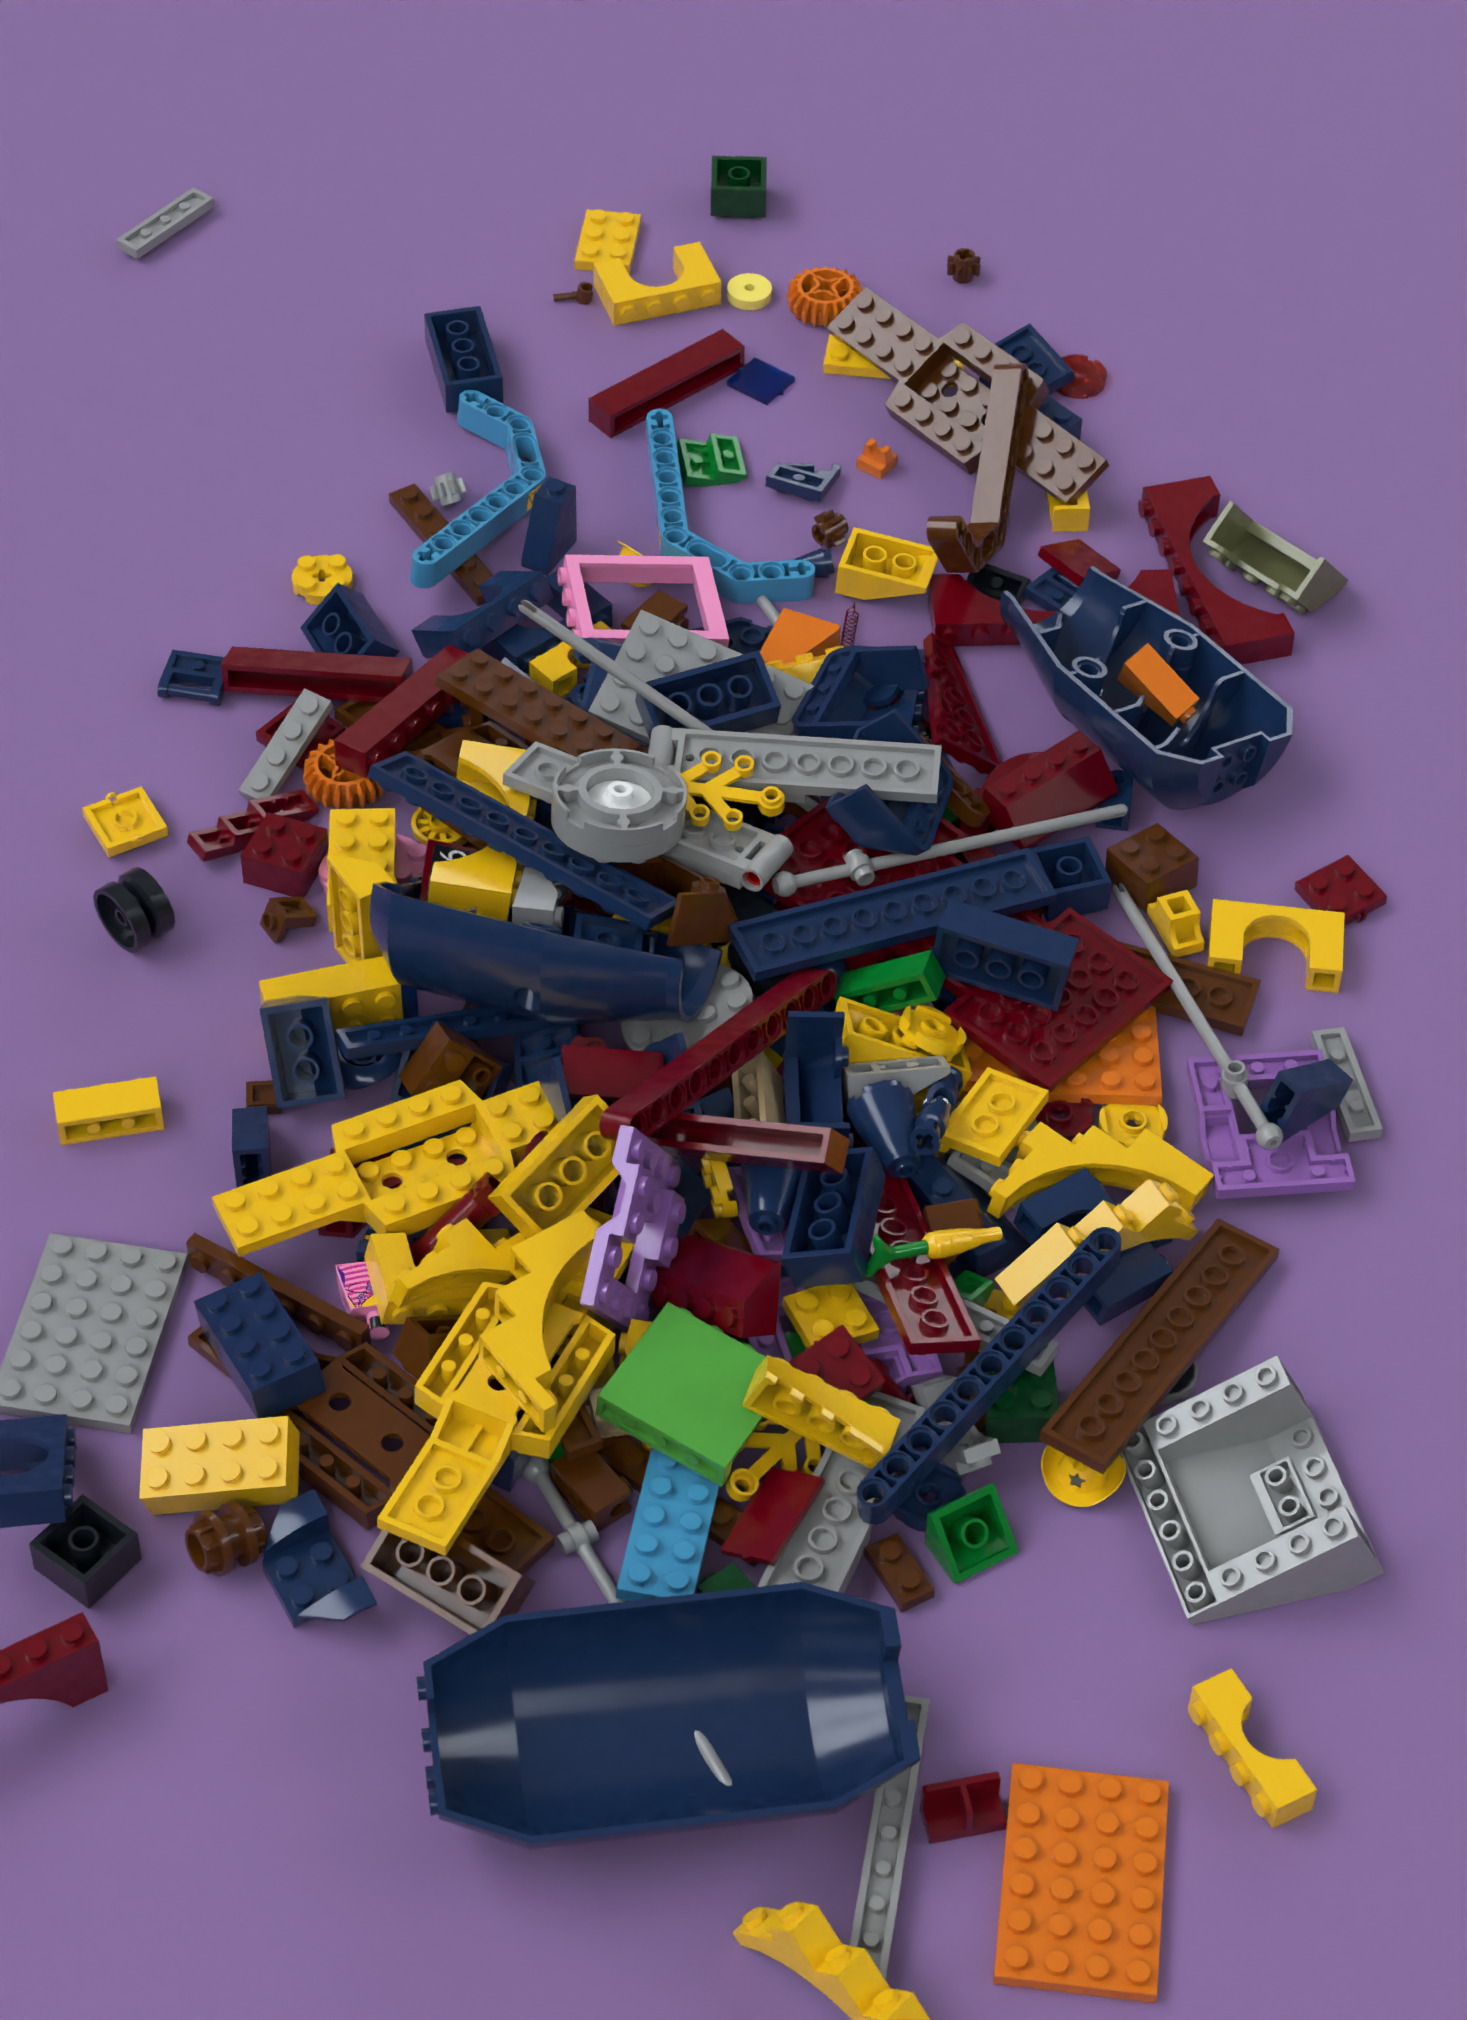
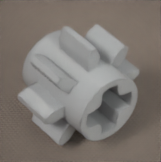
M450 472L433 478L435 485L429 487L433 501L440 500L441 507L463 501L461 493L467 491L462 477L456 479L455 473Z

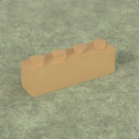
M762 1051L732 1074L734 1118L785 1123L782 1077Z

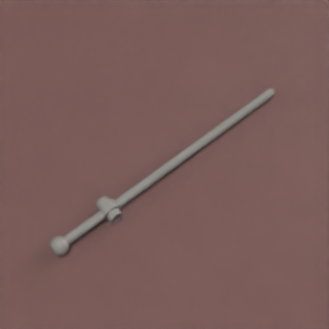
M522 600V605H518L519 610L688 729L713 730L531 602ZM806 795L805 803L796 804L809 812L819 803Z
M1117 804L931 845L929 850L918 856L893 853L869 858L867 854H863L861 849H853L844 856L846 864L797 875L787 871L776 873L772 879V887L778 896L788 897L793 895L797 888L850 877L859 886H867L875 880L876 876L873 871L1122 817L1127 814L1128 807L1125 804Z
M1119 883L1118 888L1115 884L1113 886V893L1161 972L1173 980L1171 984L1173 992L1221 1069V1086L1225 1095L1231 1099H1239L1257 1129L1255 1135L1257 1144L1266 1150H1274L1283 1140L1282 1129L1274 1123H1269L1248 1089L1249 1074L1245 1069V1064L1239 1060H1231L1126 887Z
M531 1456L522 1474L528 1481L537 1483L564 1528L565 1532L556 1536L558 1545L564 1555L568 1556L573 1552L580 1555L608 1603L625 1602L623 1599L616 1598L617 1587L591 1546L592 1543L600 1540L595 1525L590 1519L583 1523L575 1520L549 1477L550 1463L548 1459ZM695 1731L694 1736L697 1747L710 1770L720 1782L731 1786L732 1779L715 1749L700 1731Z

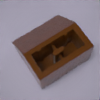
M436 1021L398 1077L412 1096L461 1079L481 1099L503 1067L466 1036Z
M461 1315L407 1317L392 1354L403 1364L407 1372L419 1380Z

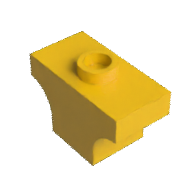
M1188 890L1157 897V902L1148 904L1147 914L1171 956L1182 957L1204 951L1205 941L1200 930L1201 912Z

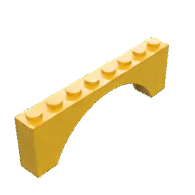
M463 740L456 778L534 820L538 798L502 784L503 773L526 749ZM489 846L468 856L434 862L429 884L428 902L460 910L477 906V914L508 921L509 911L513 906L525 866L517 863L516 858L505 852L495 851Z

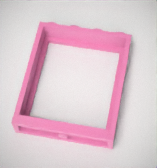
M565 555L563 567L558 568V585L563 586L562 604L568 608L566 613L567 627H572V632L581 638L591 637L623 644L630 631L593 628L583 582L693 584L704 630L689 631L728 647L729 635L709 557Z

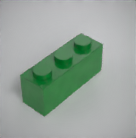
M929 950L842 972L833 998L836 1003L841 996L886 1012H891L910 1005L915 1006L936 1001L946 976L933 951Z

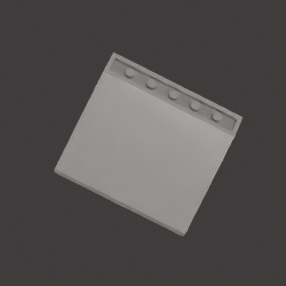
M1278 1356L1148 1419L1120 1453L1121 1458L1126 1463L1127 1473L1183 1610L1192 1625L1349 1590L1384 1573L1307 1400Z

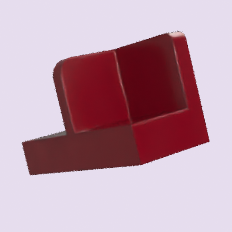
M999 1772L933 1783L922 1787L920 1813L929 1844L1006 1830L1007 1819L999 1796L1001 1782Z

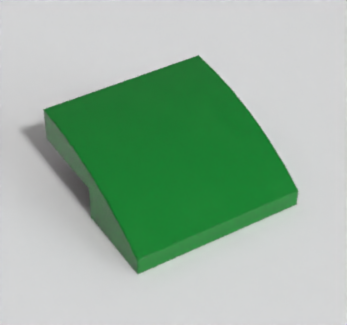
M710 433L707 442L678 439L676 445L684 485L716 486L745 480L747 474L738 437Z

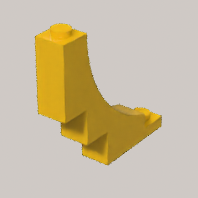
M583 1209L510 1248V1272L517 1280L495 1291L494 1314L502 1323L479 1335V1359L543 1433L556 1427V1413L558 1409L557 1399L551 1391L552 1369L545 1352L543 1329L547 1315L562 1289L589 1264L595 1233L601 1227V1224L597 1220H592Z

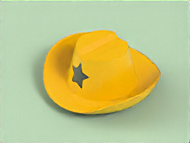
M1047 1445L1041 1458V1470L1046 1486L1054 1497L1071 1506L1089 1507L1102 1502L1118 1490L1126 1474V1463L1119 1454L1104 1474H1101Z

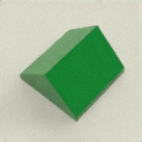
M989 1483L927 1514L925 1545L953 1583H958L1019 1552L994 1483Z

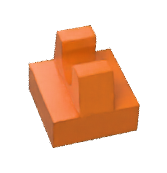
M871 438L865 444L862 455L857 458V468L882 479L897 465L898 455L892 452L890 446L886 445L882 448L876 445L877 440Z

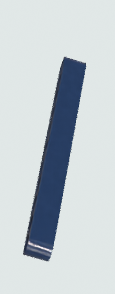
M1100 1227L1092 1231L859 1483L856 1492L857 1510L859 1517L864 1522L872 1525L885 1522L1120 1265L1121 1237L1116 1230L1110 1227ZM1100 1249H1108L1110 1251L1104 1252L1100 1251ZM1078 1273H1086V1274H1088V1275H1086V1276H1079V1275H1077V1274H1078ZM1063 1297L1065 1300H1056L1054 1298ZM1032 1322H1041V1323H1044V1324L1034 1325V1324H1031V1323H1032ZM1017 1346L1020 1347V1349L1011 1350L1009 1349V1347ZM995 1371L998 1374L988 1375L986 1372ZM966 1396H972L975 1399L964 1400L962 1398ZM943 1421H947V1422H950V1423H952V1424H951V1425H947V1426H942V1425H939L938 1423L943 1422ZM918 1447H926V1448H928V1450L923 1451V1452H922V1451H917V1450H914V1449H916V1448H918ZM896 1472L905 1474L902 1477L891 1476V1474ZM872 1498H878L881 1500L880 1502L875 1504L867 1502V1500Z

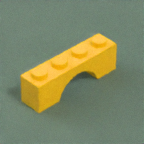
M1230 1668L1192 1686L1188 1712L1193 1722L1198 1726L1201 1725L1209 1736V1742L1213 1751L1218 1756L1222 1755L1229 1765L1230 1773L1235 1783L1240 1787L1243 1786L1250 1795L1256 1813L1262 1818L1265 1817L1273 1829L1312 1810L1317 1788L1296 1759H1277L1266 1756L1248 1742L1243 1733L1242 1725L1248 1719L1253 1698L1233 1669Z

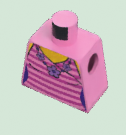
M366 1262L335 1265L338 1292L346 1313L369 1325L370 1339L383 1340L387 1338L390 1334L389 1325L397 1324H381Z

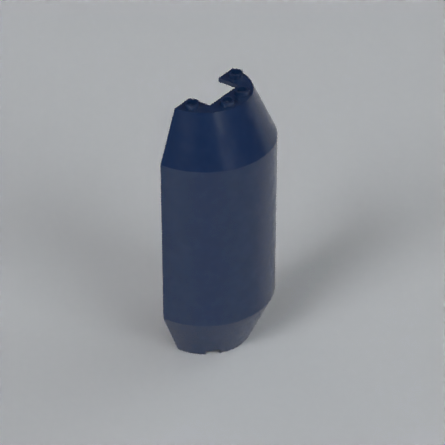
M796 1582L504 1615L424 1661V1676L416 1677L419 1701H427L429 1728H423L421 1732L423 1752L432 1753L433 1766H425L430 1815H438L439 1819L529 1850L836 1814L920 1761L914 1720L908 1721L898 1661L901 1640L896 1610L892 1607L809 1583ZM695 1731H700L715 1749L732 1779L731 1786L720 1782L710 1770L696 1744Z

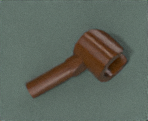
M581 282L578 285L577 291L553 294L554 301L572 299L586 305L592 300V284Z

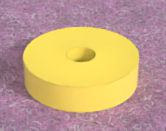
M753 273L740 274L733 277L727 284V299L736 308L758 310L767 306L771 301L772 285L767 278Z

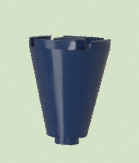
M882 1080L869 1084L863 1088L864 1094L857 1099L853 1095L846 1107L848 1121L867 1147H874L882 1167L889 1176L900 1179L909 1178L921 1164L920 1155L913 1151L909 1139L916 1121L913 1093L908 1086L907 1088L903 1087L901 1082L897 1080Z
M740 1163L748 1220L751 1228L763 1235L779 1233L784 1228L793 1210L802 1170Z

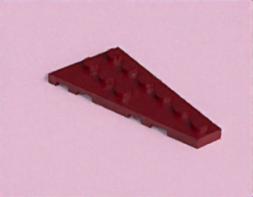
M930 633L923 640L925 670L930 683L927 692L932 745H942L941 751L952 756L957 762H964L974 767L979 773L989 775L995 767L1002 763L1000 755L953 644Z

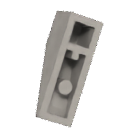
M525 867L512 906V923L522 925L524 921H532L562 927L564 907H558L559 893L552 881L547 880L543 873L532 867Z
M943 1055L849 1063L848 1067H842V1104L846 1109L853 1095L857 1099L864 1094V1087L882 1080L900 1081L902 1086L906 1088L908 1086L914 1095L949 1075L951 1067Z

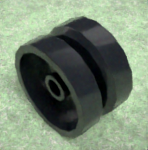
M140 867L128 870L119 876L117 883L114 881L109 882L94 892V906L100 921L113 940L130 953L136 952L149 944L151 936L154 938L160 937L174 928L175 916L168 897L154 877Z

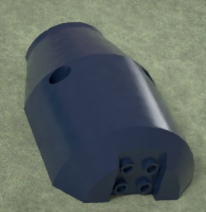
M1095 566L1088 568L1080 587L1061 609L1047 619L1035 624L1031 622L1009 591L1002 592L1000 602L1002 619L1013 630L1059 713L1095 743L1110 759L1162 805L1175 810H1185L1220 802L1241 789L1258 783L1272 769L1285 751L1293 734V708L1195 625L1105 575ZM1147 643L1200 698L1194 707L1197 712L1184 724L1179 720L1174 726L1169 725L1144 703L1146 696L1136 697L1117 680L1124 663Z
M422 876L410 877L409 883L399 885L390 882L373 884L370 903L372 934L394 978L399 984L554 1025L651 1020H678L689 1023L698 1016L710 994L723 950L702 944L667 945L668 934L652 929H643L641 951L620 947L619 942L615 940L609 943H600L573 937L577 912L602 917L608 916L559 904L558 907H564L562 927L532 921H524L522 925L512 923V908L509 911L508 921L477 914V906L460 910L420 900Z

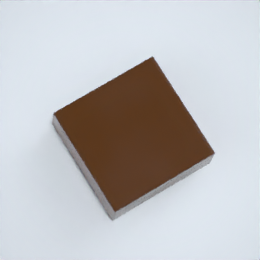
M273 1080L246 1082V1107L267 1106L268 1114H282V1109L277 1107Z

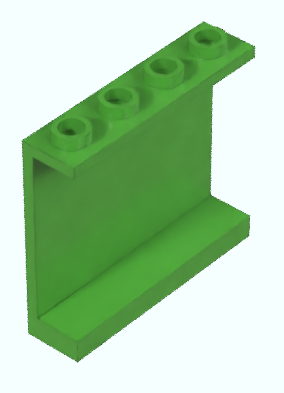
M668 1302L598 1394L595 1415L723 1487L730 1477L732 1461L764 1418L741 1405L755 1370L764 1360L765 1356L758 1353L751 1345L740 1343L726 1335L719 1327L708 1325L694 1317L687 1309L678 1308Z

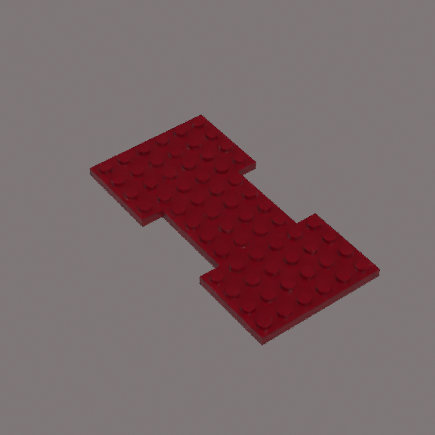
M829 796L780 833V835H784L791 841L793 852L776 873L787 871L797 875L846 864L844 856L853 849H861L863 854H867L869 858L893 854V852L862 848L855 844L849 834L838 822L831 818L829 812L825 809L830 798ZM941 817L932 845L966 838L968 835ZM953 854L873 871L876 876L875 880L867 886H859L850 877L797 888L794 894L788 897H780L775 894L772 887L774 874L763 889L787 907L794 908L963 865L964 863L954 857ZM1070 907L1051 923H1047L1030 910L1007 916L1079 939L1069 981L1058 1012L945 977L942 987L958 998L943 1011V1013L951 1018L952 1022L950 1025L957 1031L961 1026L969 1040L1028 1083L1049 1090V1094L1171 989L1173 982L1170 977ZM936 934L889 946V948L901 957L929 950L933 951Z

